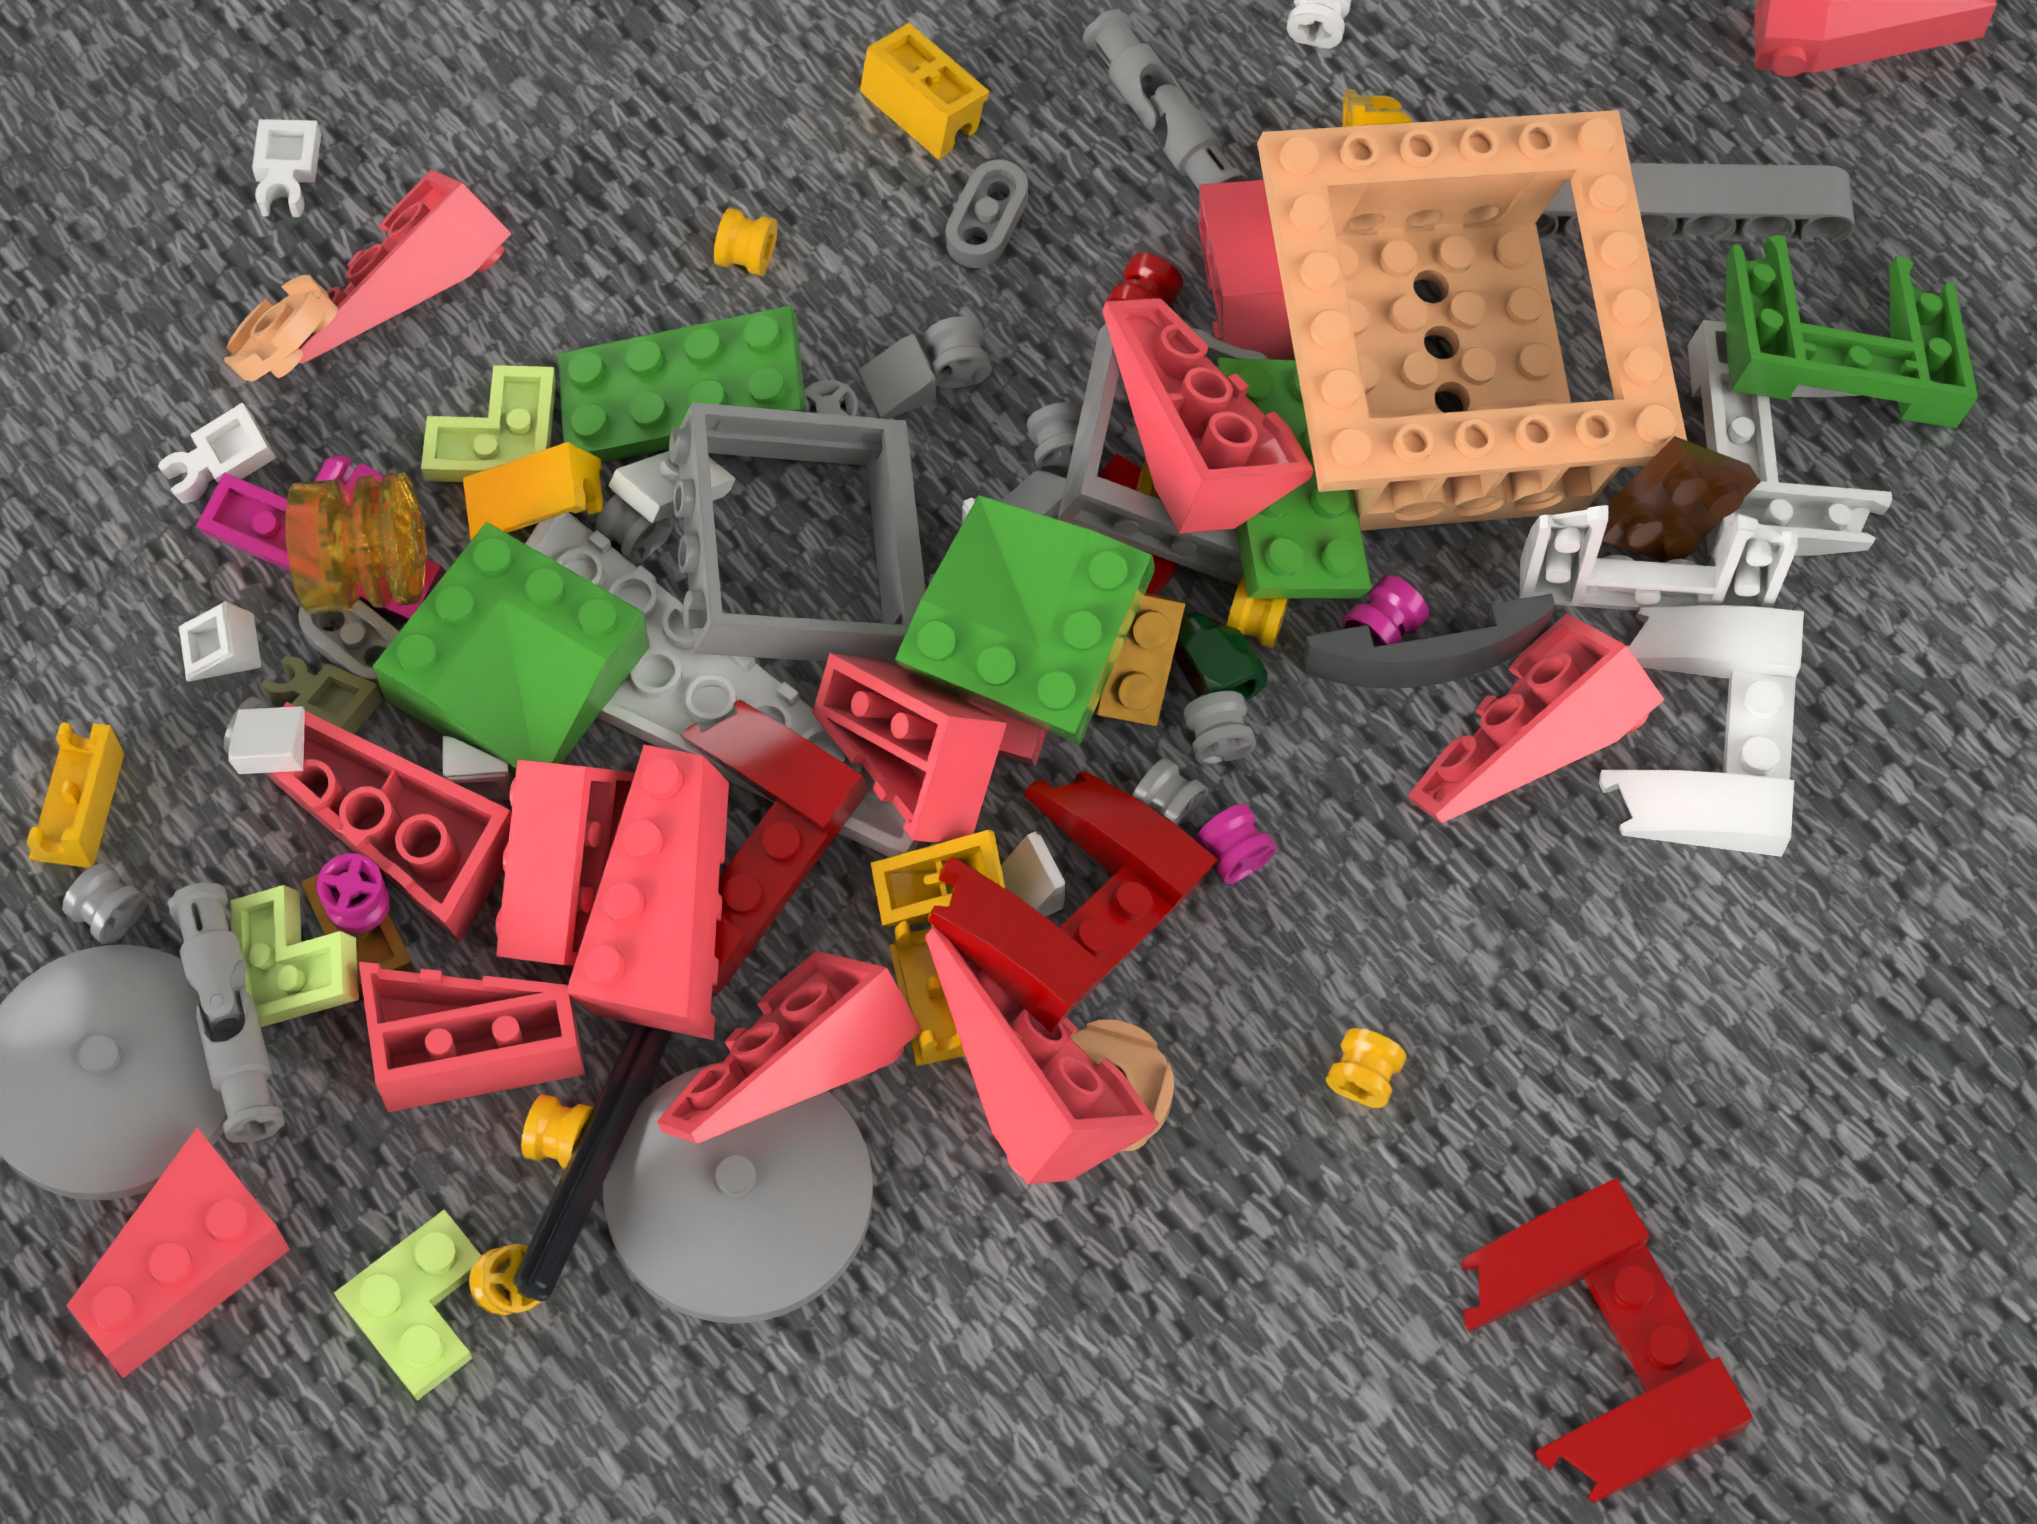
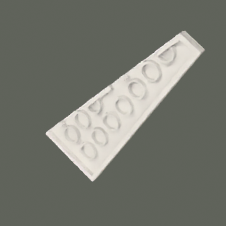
M569 512L537 524L526 541V545L644 613L650 647L597 716L598 719L657 747L704 755L726 780L772 801L684 741L680 736L686 728L695 723L699 725L703 732L738 713L733 703L742 700L790 728L863 776L870 790L838 832L839 834L887 857L915 850L919 841H913L903 829L906 822L905 818L892 802L880 800L872 789L875 784L874 779L862 764L850 762L812 714L813 709L799 698L798 691L785 681L781 684L756 664L755 657L694 654L692 629L685 628L683 623V604L658 585L655 576L640 565L637 568L611 546V541L598 530L595 532L591 531Z

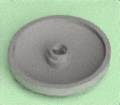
M123 944L91 947L70 953L41 967L24 979L0 1004V1155L26 1180L44 1190L74 1199L113 1200L126 1198L150 1191L196 1128L200 1130L212 1146L219 1139L224 1131L222 1125L228 1118L222 1093L213 1089L198 1028L196 1004L201 1003L199 993L186 980L182 959L158 949ZM212 1031L215 1042L227 1041L236 1036Z
M706 1065L673 1078L656 1089L639 1105L603 1183L606 1221L614 1246L627 1270L644 1289L665 1305L689 1316L712 1322L751 1323L772 1319L801 1308L816 1299L833 1285L853 1261L867 1232L872 1212L873 1177L870 1157L858 1126L849 1112L828 1091L698 1144L663 1133L657 1124V1120L697 1073L710 1066Z

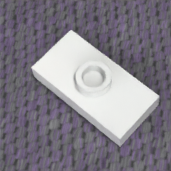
M669 451L616 469L608 487L650 523H655L675 515L673 502L675 487L678 480H680L678 463L671 462ZM709 457L712 500L714 501L724 497L731 490L736 478Z

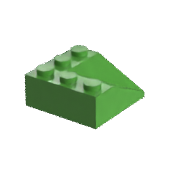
M978 495L921 598L895 660L901 669L910 675L1080 745L1154 574L1155 565L1152 554L1093 530Z
M485 522L374 663L373 668L384 700L441 734L455 738L508 763L511 775L516 777L518 760L562 764L649 649L650 645L643 611L490 523Z

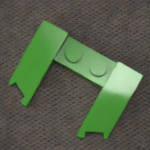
M1781 235L1768 237L1763 245L1766 257L1749 262L1745 261L1744 251L1739 244L1732 245L1727 254L1725 302L1727 358L1731 391L1789 400L1796 387L1803 385L1898 401L1900 419L1950 428L1958 427L1977 400L1978 395L1955 284L1947 281L1938 296L1933 293H1926L1912 285L1910 270L1914 262L1905 257L1895 256L1889 266L1891 338L1800 323L1786 237Z

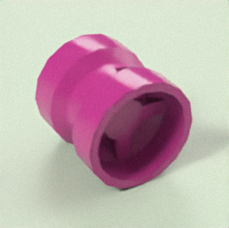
M1384 575L1369 591V601L1366 604H1356L1342 619V628L1348 629L1368 625L1371 637L1376 639L1373 644L1374 647L1401 643V637L1405 633H1415L1428 619L1429 609L1422 596L1409 583L1393 575Z

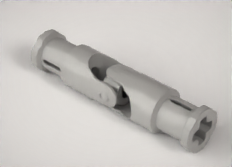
M1112 9L1099 15L1086 28L1083 34L1084 44L1093 52H1098L1109 67V78L1145 127L1154 134L1159 146L1180 175L1189 176L1198 189L1199 185L1249 181L1245 173L1237 168L1234 169L1221 152L1222 142L1197 108L1189 102L1183 89L1151 46L1141 43L1130 29L1131 19L1120 9ZM1146 93L1154 94L1149 100L1145 96Z
M196 883L183 887L174 893L168 900L169 911L172 917L179 920L184 943L179 951L186 980L198 991L201 1003L196 1004V1019L213 1089L221 1092L228 1118L222 1125L225 1138L234 1143L255 1142L276 1134L284 1126L285 1121L282 1110L274 1106L267 1082L272 1074L256 1007L252 997L246 991V968L238 937L229 931L223 909L228 903L225 887L218 883ZM212 1031L236 1036L227 1041L215 1042Z

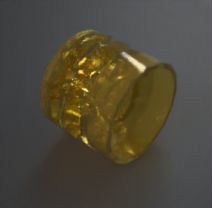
M405 472L385 474L382 477L381 483L377 481L374 475L358 477L354 488L353 503H351L347 489L340 479L292 484L286 506V543L294 588L302 608L308 614L354 609L359 598L361 583L368 601L374 608L388 606L392 596L399 606L421 602L425 586L426 534L412 482Z

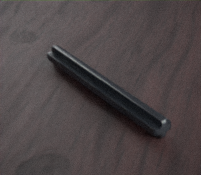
M633 1024L513 1278V1284L517 1287V1293L524 1298H532L542 1302L551 1296L671 1038V1031Z

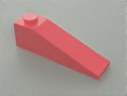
M1758 0L1754 12L1755 69L1772 70L1779 76L1791 77L1802 72L1815 73L1981 38L1985 35L1997 2L1996 0Z
M431 169L380 223L379 227L388 232V236L382 244L373 245L366 251H358L346 265L349 268L346 278L350 283L344 291L339 287H334L327 291L329 299L338 307L337 314L325 328L317 333H311L299 347L303 351V356L299 363L304 364L465 280L476 270L479 273L487 270L501 257L504 252V247L501 244L512 233L462 182Z
M1161 298L1105 302L1102 310L1153 484L1179 534L1235 529L1310 480L1314 469L1289 425L1275 411L1265 415L1246 396L1250 386L1237 373L1227 377L1206 357L1208 345Z
M1568 613L1564 614L1521 652L1508 668L1519 679L1506 696L1497 699L1496 696H1486L1475 711L1481 716V727L1473 737L1468 735L1461 736L1450 741L1411 790L1408 797L1417 807L1440 823H1444L1620 740L1625 734L1638 729L1647 720L1649 713L1665 699L1627 645Z
M936 927L930 929L925 938L991 1132L1007 1154V1160L1011 1168L1027 1184L1071 1181L1155 1130L1159 1123L1124 1074L1108 1058H1105L1097 1065L1071 1039L1078 1031V1028L1067 1017L1052 1032H1049Z
M815 951L766 992L757 1003L763 1015L751 1029L747 1030L746 1027L736 1028L725 1041L730 1054L722 1063L710 1065L700 1070L657 1120V1124L663 1133L696 1144L870 1074L878 1068L890 1065L903 1054L904 1046L916 1037L922 1029L887 967Z

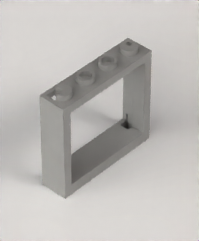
M1105 323L1098 333L1058 520L1093 530L1137 549L1239 585L1244 573L1236 528L1179 534L1160 499L1097 476L1120 372ZM1191 328L1208 345L1206 357L1212 362L1217 358L1268 359L1258 351L1240 349L1213 338L1206 331Z
M692 402L679 429L672 428L669 441V456L671 462L678 463L680 480H678L675 487L673 505L675 516L683 518L684 535L681 537L679 544L678 565L681 573H688L689 591H687L683 603V623L685 628L692 629L694 654L827 662L829 653L886 659L899 666L895 660L920 600L926 591L906 421ZM708 453L866 466L883 623L722 613Z

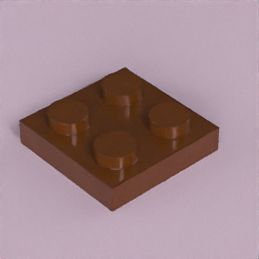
M1674 436L1607 504L1608 523L1602 541L1663 562L1684 559L1697 550L1701 540L1720 521L1739 509L1744 498L1761 481L1749 464Z

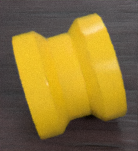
M727 208L720 221L715 240L714 263L716 266L729 268L737 264L745 266L750 274L764 276L776 244L777 220L768 216H762L755 220L745 217L744 213L739 209Z
M1242 576L1226 626L1240 630L1243 635L1257 638L1263 647L1274 649L1285 617L1289 598H1248L1245 579Z
M1359 1028L1349 1029L1346 1031L1340 1045L1344 1053L1340 1062L1332 1064L1325 1080L1328 1086L1339 1095L1368 1107H1385L1392 1094L1389 1081L1393 1074L1399 1073L1403 1068L1407 1058L1406 1053L1397 1043L1377 1032Z
M547 1094L538 1096L530 1108L523 1130L521 1146L524 1158L534 1161H542L547 1157L556 1159L560 1166L565 1169L594 1107L578 1104L570 1108L562 1106L558 1097Z
M521 1244L507 1245L488 1250L478 1257L471 1268L469 1286L471 1295L479 1307L488 1313L503 1316L531 1310L541 1303L532 1298L526 1299L518 1294L517 1287L513 1284V1278L528 1246ZM495 1284H502L503 1287H504V1289H506L507 1291H509V1293L507 1294V1298H506V1292H505L504 1290H502L499 1285H495Z

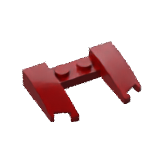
M742 700L733 703L738 712L703 732L699 725L695 723L686 728L680 735L684 741L774 801L771 808L719 877L718 893L722 896L721 921H716L714 956L719 962L717 986H712V994L714 996H717L733 977L870 790L861 774L790 728Z
M1086 771L1079 772L1073 780L1074 783L1051 788L1045 780L1035 781L1023 794L1112 875L1068 920L1058 927L1018 896L953 856L946 861L940 870L938 878L939 881L954 886L949 907L934 905L928 916V921L1049 1032H1052L1202 883L1219 860L1180 827L1151 807Z
M1617 1178L1521 1225L1463 1258L1462 1270H1478L1480 1307L1465 1308L1464 1324L1468 1332L1474 1331L1584 1279L1647 1391L1535 1452L1539 1463L1548 1470H1551L1559 1458L1562 1457L1596 1482V1485L1587 1497L1593 1503L1745 1431L1754 1418L1720 1357L1718 1356L1711 1360L1646 1246L1650 1235Z

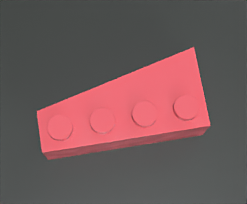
M286 702L283 707H297V706H295V705H293V704H291V703ZM305 711L303 771L267 773V775L277 786L353 852L370 858L379 867L383 878L460 943L503 871L502 859L504 849L509 842L511 810Z
M649 745L643 746L566 993L596 1016L714 1040L715 1017L711 1014L712 986H717L719 960L714 956L716 921H721L722 896L718 893L720 864L724 863L729 782L704 755Z

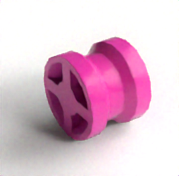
M1247 804L1234 805L1213 817L1203 826L1195 839L1219 859L1217 861V872L1225 884L1236 883L1263 867L1272 858L1277 849V845L1270 835L1260 833L1254 826L1255 815Z
M345 853L332 858L321 869L317 877L316 890L329 921L337 929L346 933L361 934L373 930L384 921L390 908V896L379 867L370 858L359 853ZM360 894L367 895L366 898H362L353 905H350L353 898L358 897Z

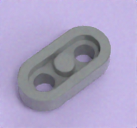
M990 160L979 165L971 174L946 225L947 251L951 258L960 265L970 268L986 267L997 261L1004 252L1028 202L1027 176L1018 165L1007 160ZM994 192H1003L1008 197L1004 200L996 201L989 197V195ZM972 237H980L986 241L978 245L966 243Z
M325 587L311 593L303 601L298 615L299 624L307 643L334 666L378 684L379 690H381L374 668L367 664L373 656L382 654L399 631L346 589ZM338 618L344 621L343 626L336 631H326L323 629L325 623L331 619Z

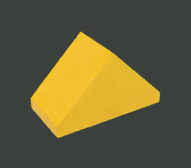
M985 830L871 862L882 926L893 927L903 921H907L910 925L930 923L928 916L934 905L949 907L954 886L939 881L938 878L940 870L952 856L1005 888L994 831Z

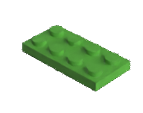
M791 305L558 353L563 443L569 442L601 459V463L668 450L672 428L679 429L692 402L806 412L798 323Z
M1217 358L1213 363L1227 377L1237 373L1250 386L1246 396L1265 415L1275 411L1289 425L1314 469L1310 480L1236 527L1248 598L1361 599L1371 590V583L1353 489L1319 492L1296 360Z

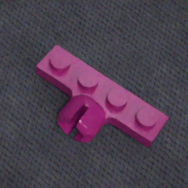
M334 455L326 459L308 494L299 501L288 500L224 472L196 525L204 535L322 586L346 589L366 605L406 622L446 573L442 565L375 537V527L390 501L393 491L384 476L364 463H359L354 469L350 466L352 458Z

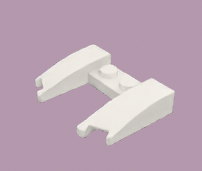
M1703 320L1687 347L1692 397H1702L1707 449L1749 464L1761 481L1744 498L1738 510L1725 517L1706 535L1708 555H1713L1724 531L1738 514L1757 519L1759 524L1780 531L1797 533L1798 548L1794 556L1868 551L1876 537L1861 531L1870 512L1884 515L1892 502V493L1889 491L1779 483L1769 397L1731 391L1727 358L1726 322ZM1798 385L1791 397L1863 396Z
M1608 505L1589 507L1587 510L1563 514L1541 515L1531 527L1520 558L1519 599L1552 593L1555 605L1637 611L1641 607L1688 605L1773 608L1798 548V534L1791 531H1780L1759 524L1757 519L1738 514L1724 531L1708 566L1696 565L1694 562L1684 559L1669 560L1665 563L1634 561L1632 558L1624 555H1610L1597 558L1608 523Z
M1727 605L1641 607L1636 618L1645 624L1630 646L1627 647L1642 668L1729 679L1723 773L1684 770H1601L1599 785L1602 792L1606 793L1620 789L1632 816V819L1620 824L1619 830L1622 836L1782 857L1791 839L1794 780H1790L1795 682L1801 667L1804 611Z

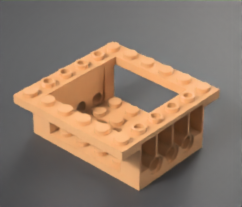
M1619 110L1262 132L1257 145L1319 492L1353 489L1361 531L1534 517L1586 510L1622 467L1645 466L1674 436L1687 441ZM1570 180L1614 400L1571 403L1536 227L1537 220L1562 183ZM1428 280L1436 284L1441 290L1442 301L1438 303L1423 301L1414 290V282ZM1430 335H1437L1446 339L1452 347L1453 357L1438 359L1432 356L1424 345V338ZM1441 391L1455 394L1461 400L1464 411L1443 413L1435 403V394Z

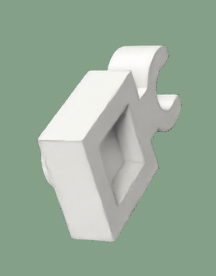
M259 119L252 170L256 182H260L255 195L262 216L270 215L271 203L279 197L288 198L292 217H300L302 215L305 202L299 183H315L321 140L318 121Z
M241 403L190 434L197 446L196 449L189 453H172L166 456L159 463L158 467L168 479L174 478L181 473H187L186 478L173 486L171 490L181 503H189L199 499L204 494L210 481L215 479L219 483L224 472L243 479L277 457L252 413Z

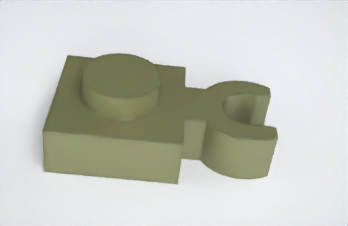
M284 656L281 660L284 672L292 679L291 681L278 684L265 678L261 683L268 702L274 707H283L286 702L297 707L303 706L305 711L352 734L358 731L383 701L378 684L328 663L317 675L309 673L304 661L294 656Z

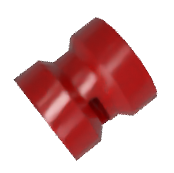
M1137 253L1130 259L1123 271L1124 283L1115 286L1106 301L1161 298L1167 305H1171L1181 292L1184 280L1180 272L1165 259L1150 253Z

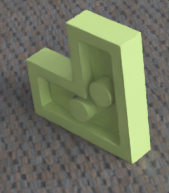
M493 365L488 418L427 416L421 463L424 481L463 482V478L550 448L557 381L554 367Z
M281 885L230 901L231 932L238 937L246 968V991L254 1001L260 1027L359 1000L356 937L338 931L301 942L299 891Z
M445 1209L334 1292L340 1304L417 1401L472 1359L469 1350L434 1308L437 1303L469 1280L471 1268L478 1257L481 1256Z

